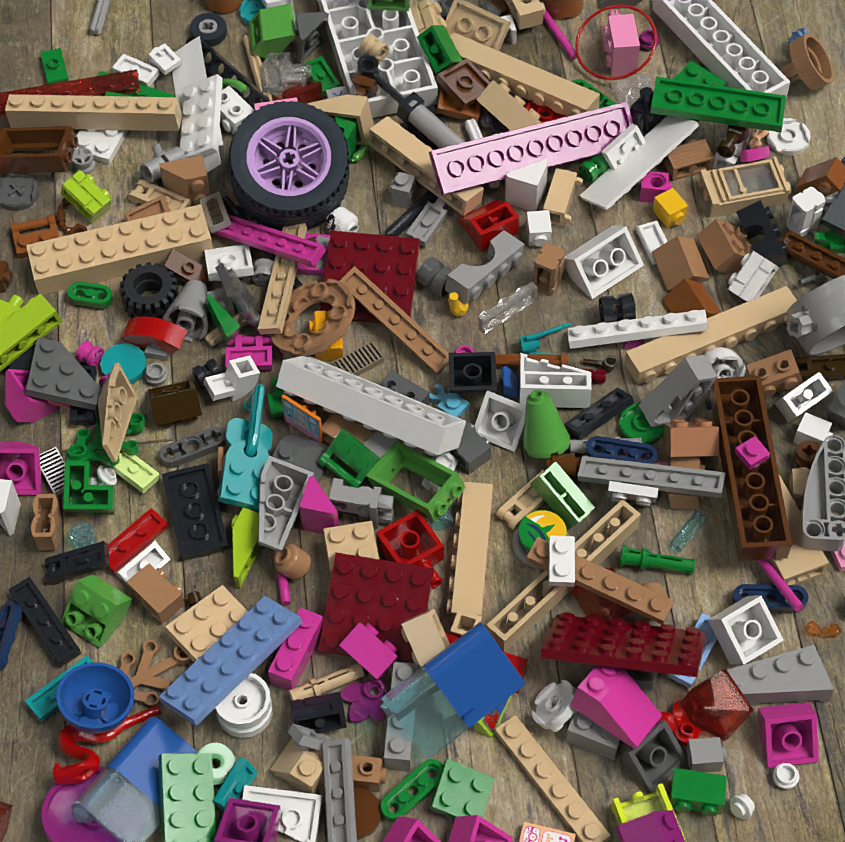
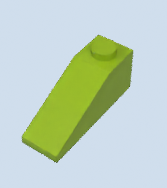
M244 507L239 515H235L231 524V528H233L234 580L237 588H241L262 545L258 544L259 513Z

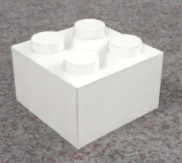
M761 595L747 596L708 619L729 663L733 665H744L784 641Z

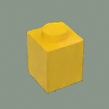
M673 188L655 197L653 211L667 228L679 225L686 219L688 205Z

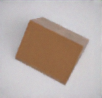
M676 236L652 251L667 292H670L684 278L697 282H704L710 279L696 243L692 238Z

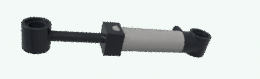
M363 55L358 59L356 74L376 80L377 85L399 103L397 116L407 125L412 123L439 148L465 142L424 106V100L413 91L405 98L379 75V62L376 57Z

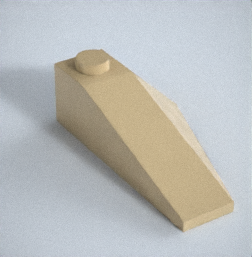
M119 363L113 365L102 386L100 395H98L102 446L112 462H117L138 398Z

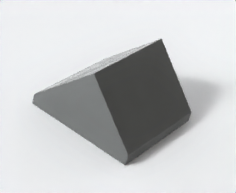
M296 13V37L293 42L296 62L299 65L325 40L328 13Z
M662 720L652 728L636 750L631 747L625 752L623 766L648 792L652 793L658 784H662L673 774L674 768L679 769L688 759L666 720Z

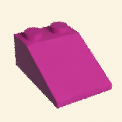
M596 665L578 686L570 705L635 750L662 717L659 710L624 669Z

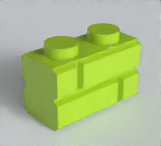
M79 170L61 186V195L91 223H94L111 208V195L104 188L100 189L96 185L94 178L88 173L85 175Z

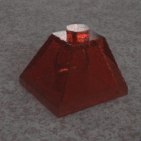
M726 669L720 670L692 688L679 703L692 725L715 737H720L723 741L728 740L754 711Z

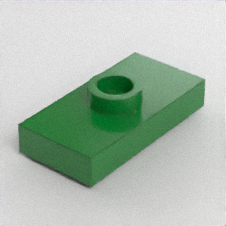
M61 48L41 52L49 87L70 83Z

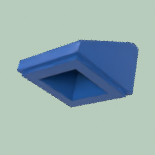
M503 366L501 375L502 395L505 398H519V377L507 366Z

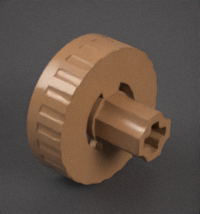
M806 33L790 43L789 48L792 62L781 68L782 73L790 81V84L801 78L811 90L816 91L833 82L834 70L831 60L821 42L813 34Z

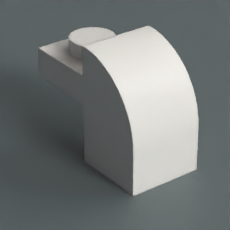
M249 355L229 360L225 373L205 377L203 384L213 401L227 397L235 401L247 395L255 387L260 372Z

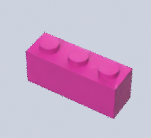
M300 608L297 613L301 617L302 624L282 642L268 670L270 684L287 691L296 688L322 632L323 616Z

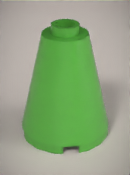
M535 390L526 398L523 436L524 450L531 457L543 459L551 458L550 454L557 451L558 455L562 454L569 448L571 443L569 433L549 393Z

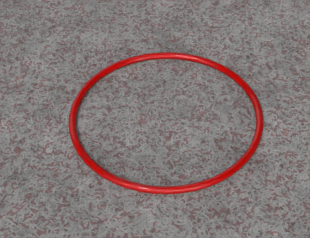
M612 5L602 8L587 18L578 31L575 42L577 59L586 72L599 79L619 80L627 78L640 71L653 56L657 43L656 29L650 17L636 7ZM628 8L635 10L649 21L654 34L653 47L646 61L631 73L618 77H605L590 71L582 62L578 51L579 38L586 24L597 14L609 9Z

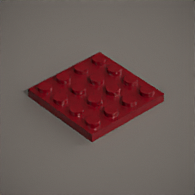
M331 230L324 282H327V279L340 281L355 266L411 318L420 238ZM354 299L355 313L352 321L380 323ZM321 303L320 311L328 312L332 310L330 304Z
M336 552L318 651L352 657L339 645L359 622L364 626L369 623L379 632L376 637L383 643L388 640L398 649L395 654L399 656V659L396 662L415 664L412 658L413 649L410 642L407 643L402 636V623L428 610L434 568Z

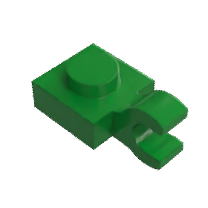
M827 231L826 235L823 232L814 233V240L812 242L823 248H828L829 251L835 254H845V239L833 231Z
M278 377L271 378L274 393L267 394L272 419L284 416L281 396L284 394L292 399V396L285 394L283 389L276 387Z

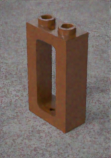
M71 126L0 128V174L67 172L69 164L72 162L74 151L78 147V137L74 134ZM57 150V153L11 154L14 151Z

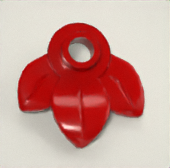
M678 700L674 704L672 712L660 711L662 717L658 722L666 720L676 740L682 746H687L689 739H698L700 733L704 732L708 727L707 715L704 713L695 714L694 708L687 701Z

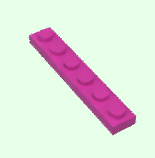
M229 215L232 225L212 233L314 267L326 252L322 244Z

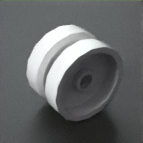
M249 674L215 707L217 719L222 729L231 736L247 738L261 733L269 725L273 715L270 690L265 681L258 675Z

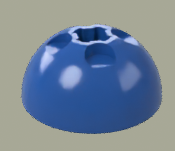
M100 662L82 664L70 670L61 679L56 692L57 706L64 720L76 730L88 734H101L118 727L128 717L135 697L134 687L129 677L119 668Z

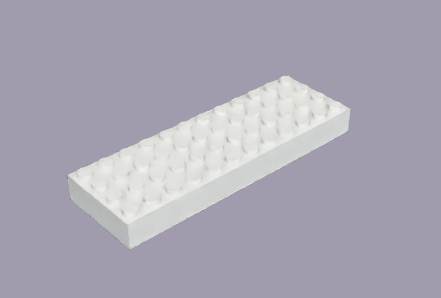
M317 0L320 11L329 14L327 33L343 84L347 86L349 95H355L356 93L352 81L356 74L358 59L364 55L360 52V44L367 35L373 34L379 39V42H384L389 46L387 57L379 63V75L405 98L414 91L424 100L425 107L437 105L438 87L428 58L417 39L419 33L410 8L409 11L368 9L367 0ZM379 85L376 96L368 93L372 118L397 113L399 103Z

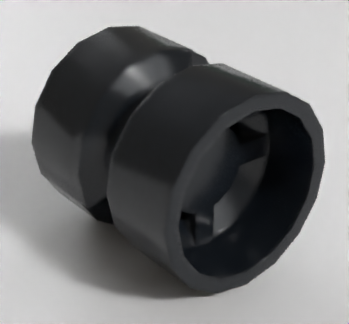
M631 292L618 294L617 298L613 295L600 296L599 314L601 323L636 319L633 294ZM613 304H616L617 314H614Z

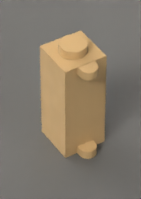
M557 168L555 170L543 211L549 210L550 222L553 225L564 227L565 223L571 222L572 217L567 215L576 186H581L583 180L577 177L575 172Z

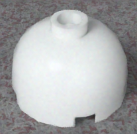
M716 347L704 354L717 374V378L743 377L745 375V364L732 349Z

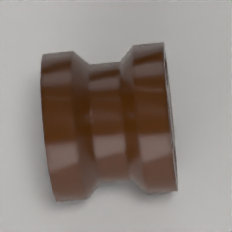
M812 441L801 442L794 457L796 466L798 468L805 467L811 469L820 447Z

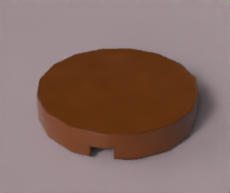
M354 787L357 840L375 832L380 824L382 813L379 800L372 792L365 788Z

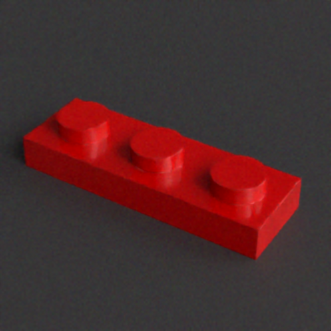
M150 508L108 544L110 567L107 568L116 573L169 527L168 522Z

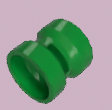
M600 154L590 157L588 162L585 161L578 167L581 177L588 183L594 182L598 179V175H603L609 169L607 161Z

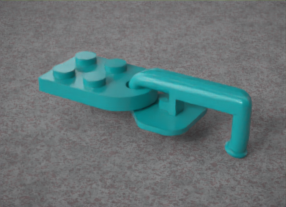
M262 384L255 386L249 398L243 404L244 408L250 411L249 421L233 418L227 424L225 440L230 445V448L223 460L218 497L219 502L259 511L260 476L270 456L268 452L272 447L273 438L270 428L261 424L265 392L264 385Z

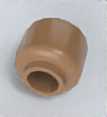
M287 544L283 547L282 552L277 551L274 556L276 570L289 579H300L310 570V555L297 545Z

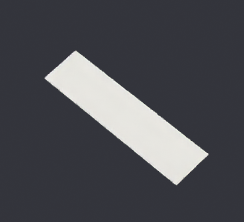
M200 36L174 52L181 59V65L172 70L175 95L178 97L181 113L183 111L184 87L207 78ZM219 148L218 152L203 157L206 172L221 164Z

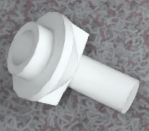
M99 466L97 468L98 477H92L91 485H115L117 483L116 472L109 466Z

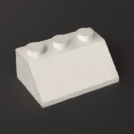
M626 226L609 227L567 254L564 258V266L569 277L590 299L600 295L644 266Z

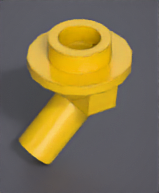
M452 292L448 299L449 309L454 316H463L468 310L469 303L463 304L458 300V294Z

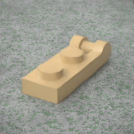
M139 179L135 185V190H131L127 195L128 199L135 204H144L164 195L171 211L191 206L190 199L153 183H148L143 179Z
M544 470L538 473L497 511L496 516L500 520L508 522V526L513 531L516 530L526 515L536 511L546 502L530 484ZM513 509L519 512L515 516L511 513Z

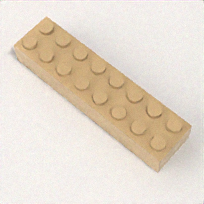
M201 204L26 245L38 294L41 293L42 295L66 290L75 282L95 283L124 276V274H129V269L137 268L136 265L138 264L143 266L151 262V265L159 263L162 267L172 249L190 259L205 257L204 250L213 249Z

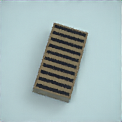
M371 341L333 362V366L358 376L383 363L384 357Z

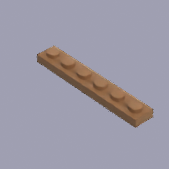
M355 266L340 280L348 288L356 301L436 375L449 364L448 352Z
M537 537L526 561L548 572L549 542ZM575 555L576 585L661 625L664 624L674 600Z

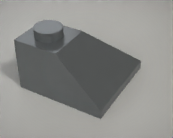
M290 433L280 440L272 457L313 472V476L319 483L327 467H322L317 462L329 448V445Z

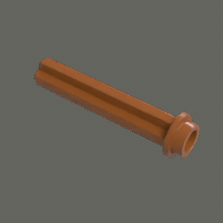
M563 352L561 354H527V358L541 361V359L549 360L548 364L562 367V365L568 366V354H563ZM496 354V367L520 368L521 354Z

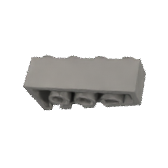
M815 645L721 671L718 673L715 684L724 707L758 705V703H771L773 705L793 701L804 703L813 700L829 702L834 691Z

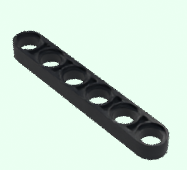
M195 36L190 37V38L186 41L185 45L188 44L189 42H191L192 40H194V39L197 38V37H195ZM200 39L206 71L214 76L218 74V67L223 64L224 70L219 76L223 79H231L236 75L238 81L249 87L250 93L246 98L243 92L235 88L232 89L254 110V104L259 99H262L263 102L270 101L262 91L203 39ZM208 53H210L211 60L208 63H206L205 57Z

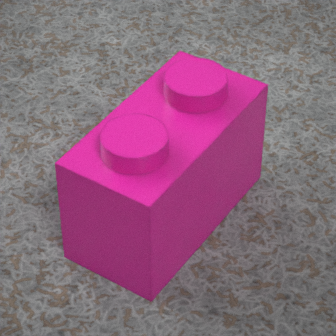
M359 622L339 646L376 679L380 680L394 662L399 659V656L395 654L398 649L388 640L383 643L376 637L379 632L372 625L367 623L364 626Z

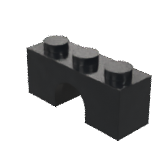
M761 200L736 211L749 239L757 235H764L759 243L751 246L753 251L778 267L789 263L786 254L790 252L785 241L780 242L778 238L782 234L777 223L772 224L771 222L774 216L769 206L764 207Z

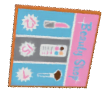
M283 394L281 398L284 420L313 440L323 443L321 418L316 415V411L310 412L307 410V405L301 406Z

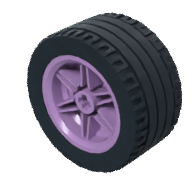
M299 101L274 102L253 111L238 126L229 147L231 183L237 202L245 210L246 214L250 215L257 223L282 231L285 226L305 223L307 228L310 229L318 226L321 222H325L326 217L337 207H340L341 201L345 198L349 184L350 158L348 143L342 129H339L338 123H335L334 119L330 118L326 112L324 113L313 105ZM280 145H284V146H285L284 150H282V148L280 147ZM265 160L270 161V162H268V163H266V164L263 165V162H264ZM309 165H315L316 169L313 170ZM277 180L280 185L275 186L272 182ZM299 183H303V186H302V187H300V188H296V187H295V185H297V184H299Z

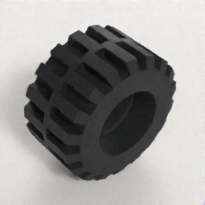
M151 262L143 266L138 264L136 265L137 268L129 269V274H124L122 277L123 281L120 282L123 306L125 311L128 312V316L131 319L135 317L163 319L165 312L179 294L173 272L169 271L166 266L161 267L159 263L151 265ZM147 291H159L157 294L152 296H141L144 292Z

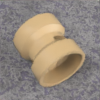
M369 34L361 42L360 52L364 55L376 57L378 62L381 63L389 53V46L384 42H379V39L373 34Z

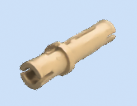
M357 662L354 665L317 680L312 678L309 680V683L288 691L291 701L319 696L352 681L364 678L365 674L361 664Z

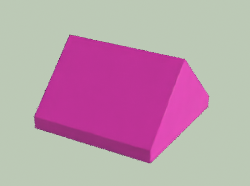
M312 475L308 478L300 504L302 530L324 534V528L339 526L338 512Z

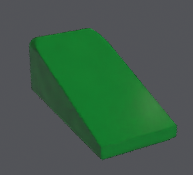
M208 294L205 299V305L224 342L227 344L239 334L240 325Z

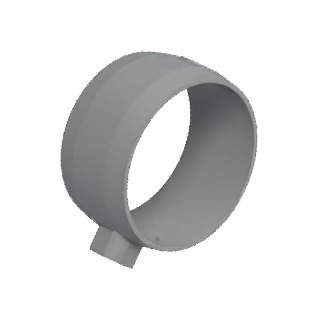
M845 275L810 291L793 303L786 312V329L789 335L797 338L801 347L808 355H818L845 344ZM804 306L808 307L809 310L804 312Z

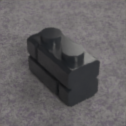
M340 692L290 701L293 723L313 729L316 733L347 728Z

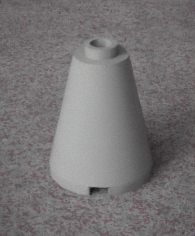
M190 280L185 284L163 317V320L172 322L187 330L183 340L185 342H192V339L195 338L202 339L207 334L209 327L208 309L205 305L207 287L198 280Z

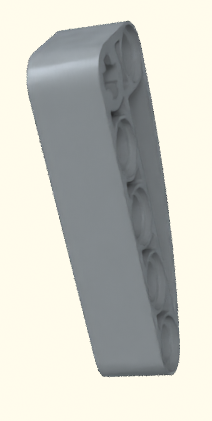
M837 435L826 437L813 461L804 488L799 518V542L802 547L808 550L840 551L845 547V441ZM832 512L838 513L840 516H836ZM808 533H814L816 536H811Z

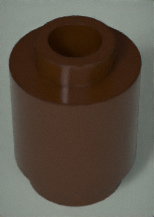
M575 453L554 454L551 458H546L547 468L554 462H557L569 477H576V472H579L580 457L575 458Z

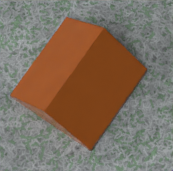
M684 278L662 299L669 313L676 314L691 310H705L706 318L721 313L703 283Z

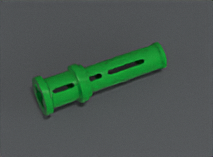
M622 544L619 566H637L640 570H644L647 567L693 575L695 559L651 553L647 548L642 550L632 549Z

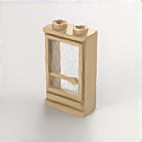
M776 156L769 160L706 171V169L700 170L698 185L699 187L705 186L704 199L705 201H711L709 214L711 218L737 213L736 211L761 200L764 207L786 204L788 194L791 193L790 183L785 180L783 166L779 165Z

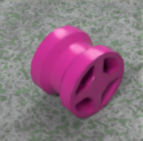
M86 340L79 346L76 352V360L81 363L86 362L87 366L96 365L97 367L101 363L104 349L99 346L94 347L92 342Z

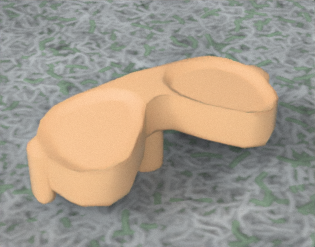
M757 129L756 133L754 131L750 132L753 138L748 143L749 147L755 148L762 144L760 139L766 136L769 131Z

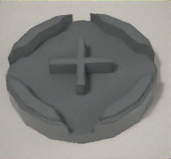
M28 173L8 174L3 180L2 178L0 179V206L7 210L19 211L27 209L37 201L40 195L38 182Z

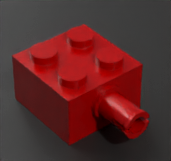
M418 509L376 532L377 547L387 561L433 568V565L444 560V545ZM435 569L431 590L437 588L443 582V579Z

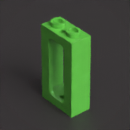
M397 441L366 475L373 489L374 486L381 487L383 495L394 496V501L413 511L418 509L422 516L435 523L446 513L450 505L466 488L459 473ZM406 468L441 488L427 504L390 484V481L401 469Z

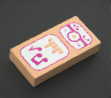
M524 822L519 842H574L576 834Z

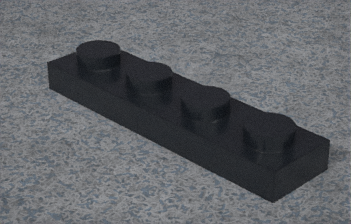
M30 577L8 589L10 595L22 608L23 614L60 667L82 654Z

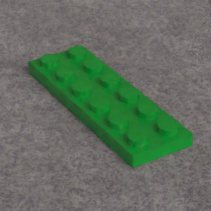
M656 76L650 113L781 133L786 95Z

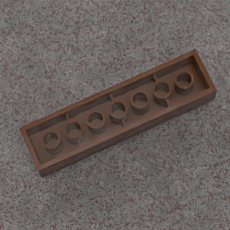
M759 375L717 378L709 394L714 423L719 427V452L722 470L726 472L725 487L738 562L788 558L792 542L761 377ZM756 436L769 451L770 457L749 470L734 452L737 446Z

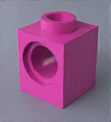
M649 171L641 179L639 202L654 203L656 196L672 189V182H668L669 173Z

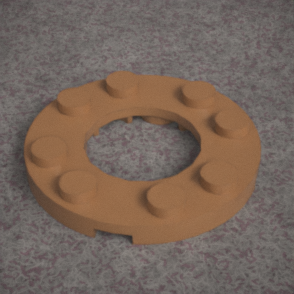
M327 279V282L320 283L315 280L298 287L291 294L282 333L270 334L273 343L282 353L292 357L310 356L324 352L329 346L345 335L355 313L354 297L343 283L334 279ZM320 302L331 305L330 320L325 321L326 325L321 330L313 331L311 335L307 333L298 335L295 333V321L304 309Z

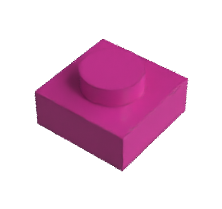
M756 436L737 446L734 452L749 470L770 457L769 451Z

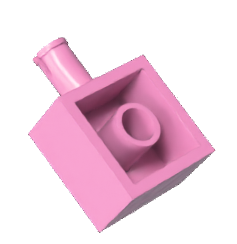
M616 9V15H614V10L609 11L607 14L608 24L604 25V36L606 39H603L602 42L603 52H607L605 57L606 67L610 68L611 76L626 75L636 70L640 49L634 14L621 15V12Z

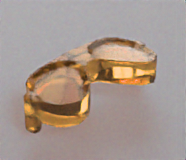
M810 621L805 631L813 637L836 638L841 634L842 628H839L837 623H831L827 628L823 627L821 629L815 621Z

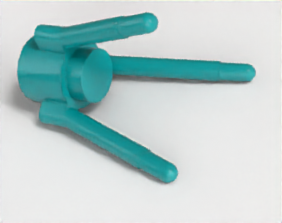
M568 322L536 334L520 336L521 352L523 354H556L536 352L537 349H540L539 338L571 327L572 324Z

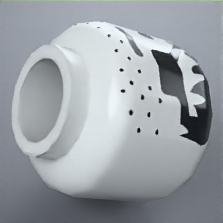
M345 207L336 208L326 217V228L329 232L334 230L357 233L359 229L357 216Z

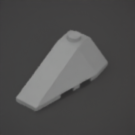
M272 456L268 457L260 476L258 544L282 552L300 512V504L308 478L314 475L313 472Z

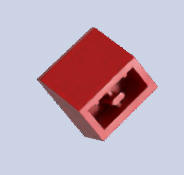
M494 200L458 218V222L480 251L489 248L490 241L503 230L512 236L519 231V216L507 201Z

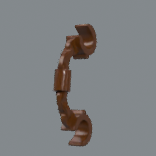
M63 198L56 212L57 223L67 235L88 231L84 225L79 223L74 227L66 226V216L63 210L65 206L71 203L66 198Z

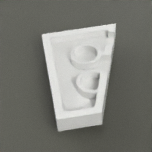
M244 785L242 800L280 805L279 832L299 842H316L323 800L322 795Z

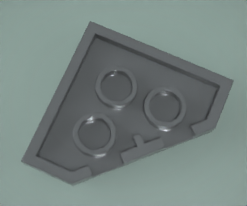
M37 337L25 395L95 410L100 389L99 385L61 342Z

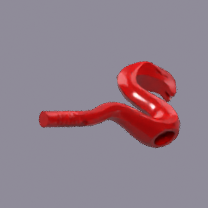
M155 705L148 708V710L146 709L131 715L115 729L101 734L84 733L70 725L62 728L57 737L59 749L64 755L83 761L68 766H60L56 762L53 767L55 783H83L89 780L100 766L98 754L76 743L101 744L109 742L125 729L144 722L150 717L160 715V707Z

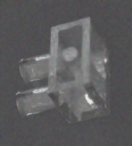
M270 52L259 68L262 93L278 95L283 93L288 85H305L306 77L311 76L310 63L292 64L290 52Z

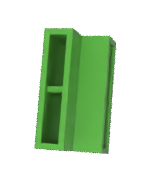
M557 462L550 465L530 483L552 510L564 520L569 529L581 522L595 508Z

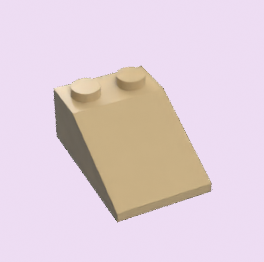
M347 94L308 103L317 109H321L324 113L326 112L330 118L335 119L337 116L355 122L356 144L367 146L369 129L374 126L368 97Z

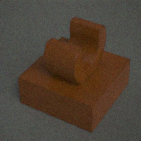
M355 74L352 81L356 89L355 95L368 97L369 93L376 96L378 91L376 80Z

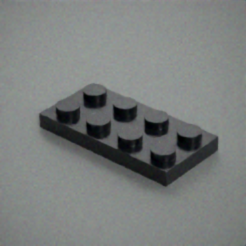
M209 463L163 473L162 478L181 560L228 550L229 545Z

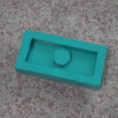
M238 758L213 800L223 813L225 812L229 797L242 799L244 785L250 786L258 774L248 759Z

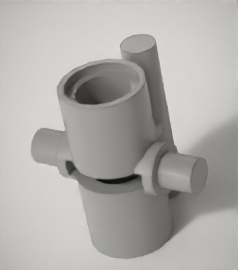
M156 143L151 146L154 158L142 164L139 169L135 170V174L138 178L143 176L145 181L152 183L162 178L159 167L160 163L185 159L186 155L180 147L176 146L165 152V150H162L160 143Z

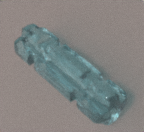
M699 511L694 512L691 519L678 532V535L672 539L670 547L676 552H681L685 544L696 534L698 528L704 524L705 515Z

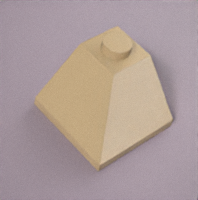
M291 738L271 767L270 772L305 793L316 794L325 781L323 750L301 749L294 744L295 740Z

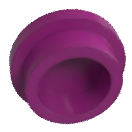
M645 30L639 36V44L644 49H652L654 42L653 30ZM657 35L656 47H657L658 44H659V37H658V35Z

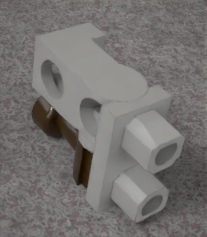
M333 479L329 500L337 510L338 517L343 513L355 516L359 523L372 521L373 529H378L379 523L392 524L394 496L382 495L381 487L374 486V489L367 486L355 488L344 486L343 479Z

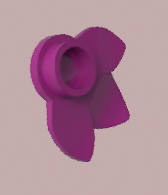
M371 679L364 684L354 682L341 691L342 700L351 703L349 709L351 722H363L370 716L375 721L380 722L387 714L388 705L385 701L387 688L382 681ZM372 690L379 691L377 695L373 696L370 694Z

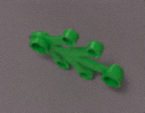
M132 414L125 436L129 433L140 434L143 432L146 425L145 417L142 414ZM100 419L96 421V433L93 443L86 446L91 441V432L88 429H80L76 433V444L71 445L66 453L67 461H105L108 466H115L120 462L119 456L117 462H112L106 452H96L98 450H105L102 446ZM135 440L123 441L121 450H124L127 455H136L139 452L138 442Z

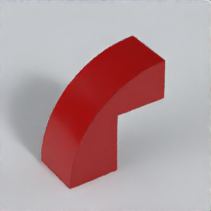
M135 317L128 321L121 339L129 344L138 346L140 349L150 343H154L167 353L172 354L180 349L187 330L163 319Z

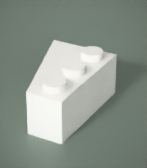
M521 353L520 404L526 406L527 396L535 390H542L549 393L555 407L588 408L590 406L592 390L591 372L567 365H562V367L548 364L549 360L541 359V361L527 358V354Z

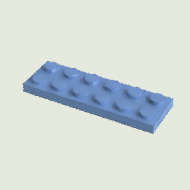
M264 596L159 696L161 703L197 726L302 624L301 617Z

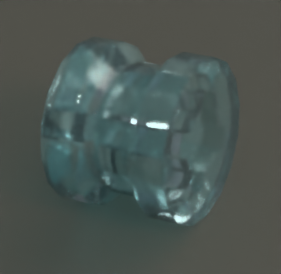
M78 522L71 527L70 538L75 549L97 542L94 529L88 522Z

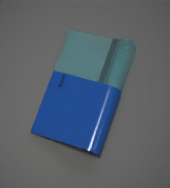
M479 622L381 697L384 703L380 706L389 718L393 715L425 758L429 760L526 683L489 631Z
M148 718L71 805L73 817L81 823H91L93 820H96L120 842H145L161 824L158 756L160 754L197 753L198 751L158 718Z

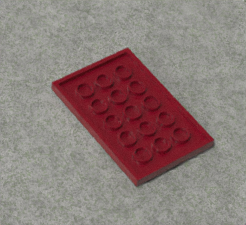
M564 612L556 615L541 647V658L698 677L707 632H703L695 627L677 629L669 624L652 626L644 621L627 623L619 618L602 620L594 615L577 617L573 613Z

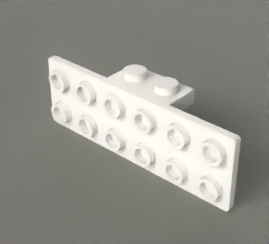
M666 116L644 137L638 126L631 124L601 151L610 168L580 195L581 199L604 210L609 209L625 193L629 192L640 179L644 178L653 167L658 165L664 157L676 149L686 137L690 136L699 126L698 123L687 118Z

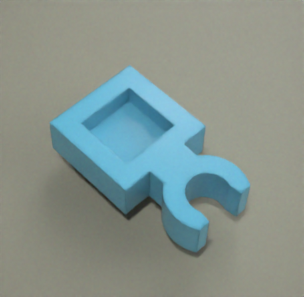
M438 384L435 385V392L438 395L430 393V403L438 404V410L457 418L470 408V403L456 393H444L443 387Z

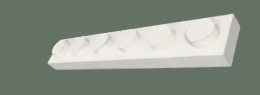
M691 310L676 314L669 313L654 317L646 316L632 320L624 319L610 323L602 322L595 325L568 328L570 349L706 331L708 330L705 310Z

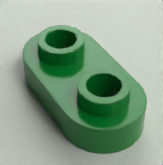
M75 282L67 290L69 300L75 305L106 308L113 302L112 291L106 285Z

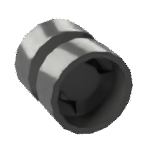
M429 257L417 271L416 280L425 287L428 286L439 297L445 298L449 295L445 291L447 275L453 270L449 267H444L436 258Z

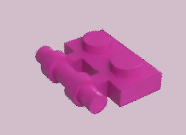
M238 334L226 344L227 346H235L226 347V370L229 360L249 355L258 370H272V346H264L273 344L270 335L256 334V336H243ZM243 345H256V346L243 347Z

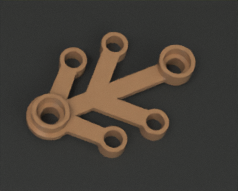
M147 640L143 644L144 652L136 676L130 678L134 688L143 685L166 690L177 679L166 680L156 676L178 664H189L192 660L189 657L181 658V655L185 652L176 645L174 655L150 667L153 657L159 652V647L155 640ZM149 646H155L153 651L147 650ZM125 652L121 656L120 670L127 676L130 669L134 668L137 664L134 653ZM127 658L133 659L131 663H125L124 661ZM134 690V701L145 703L147 708L155 705L159 706L160 699L156 692L144 693ZM151 697H155L156 701L154 703H149L148 699Z

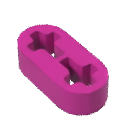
M769 146L739 151L740 161L749 162L770 157Z

